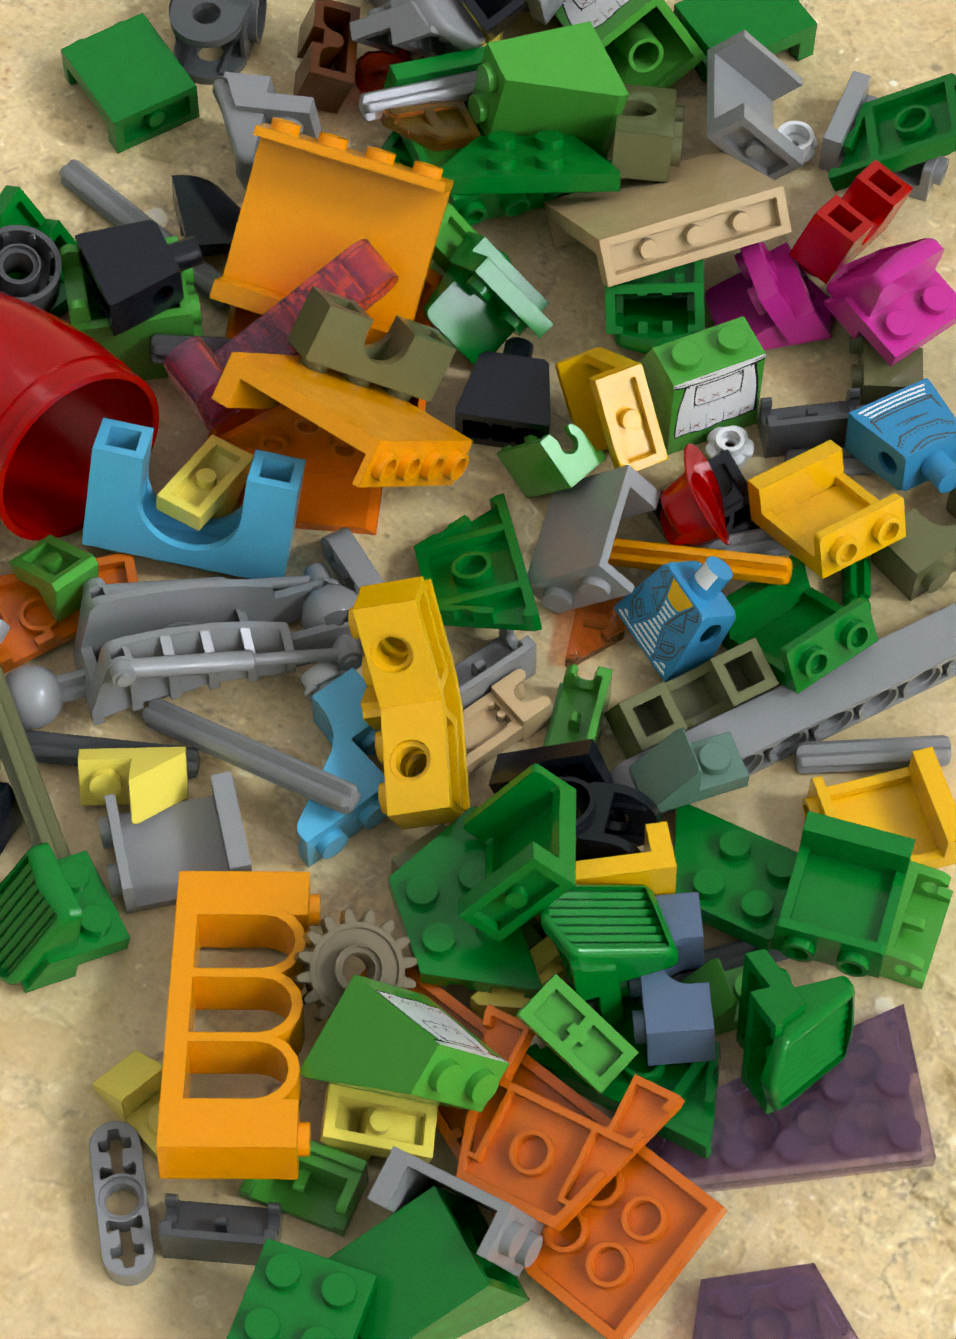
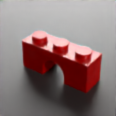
M873 161L856 176L842 198L835 195L815 212L788 255L796 260L805 272L827 284L843 265L850 263L886 230L914 188L879 161Z

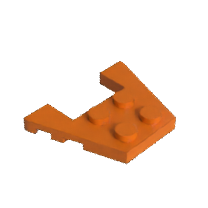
M488 1004L482 1023L485 1027L483 1042L510 1064L499 1081L496 1093L487 1102L482 1112L467 1110L456 1177L512 1204L541 1224L560 1233L682 1108L685 1100L680 1095L635 1074L609 1126L604 1127L511 1081L535 1034L520 1019Z

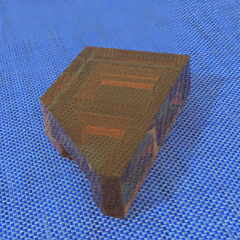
M462 99L385 109L380 120L383 126L433 151L464 148L476 137L481 136Z
M625 596L576 609L565 657V667L571 664L579 665L623 640L626 625L614 607Z

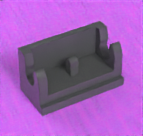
M860 387L849 388L846 401L771 409L772 398H761L756 422L764 457L785 456L786 451L789 449L814 448L828 440H832L838 446H845L848 414L865 406L859 405Z
M165 1194L166 1217L165 1220L160 1221L158 1234L163 1258L256 1266L266 1239L269 1238L280 1242L284 1215L281 1203L269 1202L268 1208L182 1201L179 1199L178 1194Z

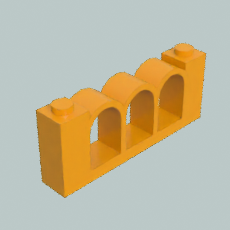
M179 871L156 1139L160 1179L298 1180L299 1157H310L311 1123L300 1122L299 1111L302 1104L300 1067L297 1057L302 1050L305 1040L304 1009L301 991L304 989L305 984H297L293 981L294 976L303 973L304 964L294 960V955L297 952L307 951V948L310 946L306 943L303 936L306 932L310 931V926H320L319 920H321V894H311L310 872ZM201 947L269 948L279 950L288 955L284 961L270 967L199 968ZM196 1010H265L275 1012L286 1018L282 1024L267 1031L194 1032ZM191 1074H260L271 1076L283 1083L277 1091L258 1098H189Z

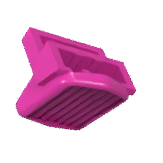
M924 238L879 249L842 266L826 286L827 292L831 296L824 301L827 309L854 340L863 335L890 367L956 324V293L935 270L945 249L937 240L932 238Z
M763 241L741 247V252L734 255L741 272L711 287L705 294L715 326L744 316L764 350L824 339L826 341L832 338L831 332L835 317L824 305V301L829 297L808 278L801 265L788 255L791 247L787 242L770 251Z

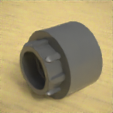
M25 225L1 227L0 292L49 312L54 307L60 291L62 261L57 246L46 234L33 227ZM23 273L28 275V277L17 280L9 277L7 274Z

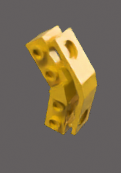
M420 576L361 586L354 606L349 608L348 623L353 639L361 640L365 654L362 657V673L367 686L360 703L363 720L377 731L375 733L376 754L380 763H384L385 782L379 783L378 786L380 808L383 814L387 815L402 830L453 823L470 808L463 706L458 677L432 580H424V577ZM423 767H425L424 770H423V772H421L419 775H417L418 772H419Z

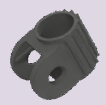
M170 0V25L176 39L174 56L193 82L214 85L216 79H224L225 72L240 73L244 69L254 43L260 44L262 40L267 0ZM218 47L224 51L223 55L214 61L203 60L198 56L202 48Z

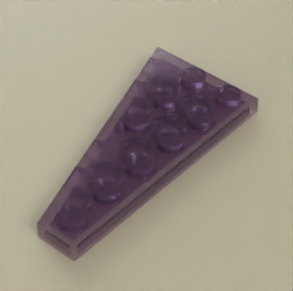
M904 1004L855 1025L846 1057L781 1110H774L772 1113L765 1114L742 1082L741 1077L718 1087L712 1150L707 1160L658 1134L645 1146L706 1193L934 1166L936 1154Z

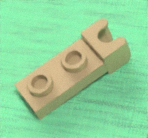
M514 670L492 685L491 692L463 710L468 775L520 739L523 742L549 724L553 708L548 696H539L531 702L521 701L525 697L523 682L526 679V673L524 670Z

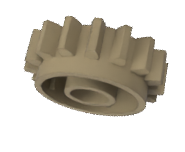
M352 909L341 911L340 925H337L330 916L322 918L319 921L323 934L320 935L313 931L306 932L303 938L310 946L309 950L297 952L294 955V960L304 964L303 973L294 976L293 981L297 984H305L307 993L302 997L303 1005L314 1002L319 1007L315 1016L318 1022L324 1021L331 1016L349 984L342 971L343 963L348 956H355L363 961L366 967V978L404 989L416 987V982L405 976V969L416 965L417 958L403 957L401 950L407 946L410 939L408 936L395 940L391 937L390 934L395 925V922L391 919L385 921L379 927L374 925L375 911L372 910L365 911L359 922L356 921Z

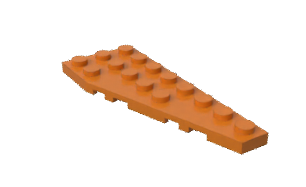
M414 966L405 969V976L416 982L415 988L407 990L426 995L483 1041L485 1027L482 1025L483 1020L439 985L421 983ZM366 968L360 976L366 977ZM525 1053L511 1082L604 1127L609 1126L612 1119ZM438 1105L436 1126L459 1161L467 1110ZM644 1146L560 1233L544 1225L540 1234L543 1237L541 1250L530 1267H524V1269L531 1278L606 1339H630L728 1210L652 1150ZM491 1211V1215L494 1218L496 1213Z

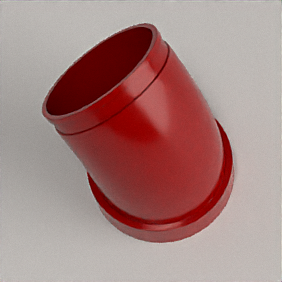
M0 292V521L13 534L23 539L41 541L48 535L61 538L84 527L92 448L102 419L108 418L154 428L152 452L159 428V406L151 387L95 339L37 306Z

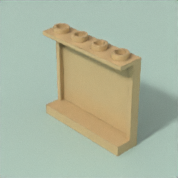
M721 150L681 161L679 167L670 166L668 183L623 178L620 179V192H576L544 202L553 247L556 249L581 242L594 251L597 255L602 283L607 287L792 232L784 185Z

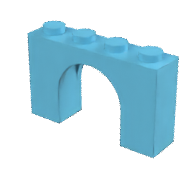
M108 418L102 419L92 448L82 536L83 545L248 579L285 576L291 554L306 465L305 459L256 449L241 507L227 516L210 519L200 531H197L156 509L157 495L149 480V463L154 428Z

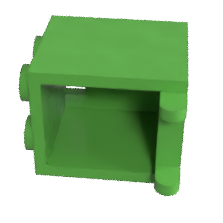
M165 237L167 244L178 241V237ZM67 244L59 249L72 326L95 339L144 381L199 373L198 366L153 363L149 355L150 340L152 335L156 333L203 336L201 309L198 293H195L193 268L181 272L184 298L179 304L122 334L114 336L80 268L77 246Z

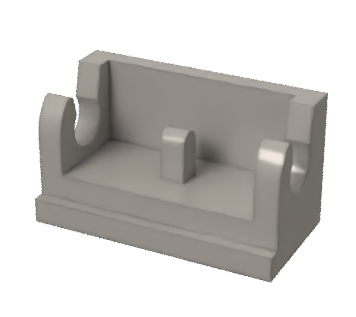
M499 629L498 638L455 665L463 710L491 692L492 685L514 670H524L526 673L525 680L535 674L537 645L528 635L518 641L514 630Z

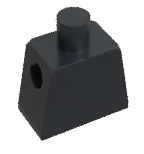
M152 220L75 235L80 268L114 336L122 334L179 304L184 298L181 272L203 264L202 254L194 236L167 244L157 222Z
M512 337L506 340L503 353L485 351L479 354L455 411V430L473 440L472 444L503 448L507 445L516 446L524 444V437L528 435H534L541 439L543 436L550 434L549 363L545 359L532 358L534 346L527 339Z

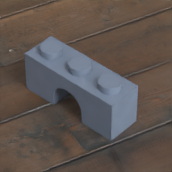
M699 893L655 895L677 946L679 960L673 967L629 980L630 998L641 997L642 1010L632 1011L635 1044H646L648 1066L714 1061L715 1030L709 982L687 984L671 978L677 972L698 969L704 965V935Z

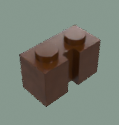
M314 0L300 26L297 57L302 58V61L295 72L293 95L313 97L316 109L337 114L354 85L358 42L352 41L350 22L360 19V7L334 0Z

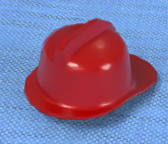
M689 443L684 448L685 471L660 496L662 505L660 524L670 545L681 546L687 544L688 546L699 547L721 539L728 546L730 545V538L725 526L724 505L717 479L704 454L696 445Z

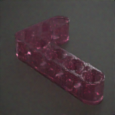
M366 238L361 239L345 249L215 353L197 335L185 340L172 350L166 357L163 366L176 392L208 430L215 429L242 409L226 408L211 398L232 352L300 355L287 338L312 286L355 300L366 311L395 286L399 276Z

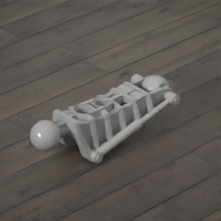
M323 563L309 565L305 569L304 575L253 579L207 577L106 584L101 578H91L84 582L82 586L83 596L73 652L77 670L55 675L52 670L40 665L22 664L6 675V680L24 729H41L55 720L62 711L63 703L84 697L86 698L95 726L105 723V717L131 707L134 712L143 709V703L168 696L171 697V700L182 697L181 693L204 685H208L209 689L212 690L220 688V682L242 678H247L249 682L257 681L258 676L277 675L284 672L289 674L296 672V667L323 661L337 660L342 670L348 671L352 667L356 670L362 665L363 654L359 647L361 640H354L351 635L348 611L349 608L354 606L357 594L352 589L341 585L336 579H332L327 566ZM301 620L303 630L290 633L287 624Z

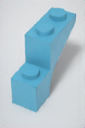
M353 667L312 695L313 722L324 733L332 747L323 770L355 784L357 790L361 793V798L350 814L339 813L308 799L297 823V835L300 839L298 846L299 856L308 867L321 858H332L345 847L350 837L364 827L370 829L377 826L387 816L383 814L378 798L379 783L385 782V776L366 756V754L368 756L376 754L375 733L377 732L363 720L360 703L367 685L363 677Z

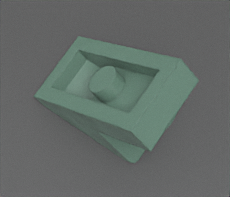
M684 728L677 729L629 767V774L636 790L647 795L656 804L660 813L746 787L749 781L748 771L730 731L690 743Z

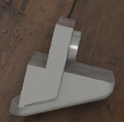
M390 0L391 7L373 8L367 12V17L350 22L352 41L404 58L415 54L433 57L479 48L485 43L482 31L461 0Z
M225 72L224 79L218 78L214 81L212 92L222 112L233 149L236 175L246 191L260 140L259 136L253 135L255 125L271 124L272 118L277 117L302 125L300 134L318 139L319 133L323 131L313 97L278 94L275 92L271 76Z

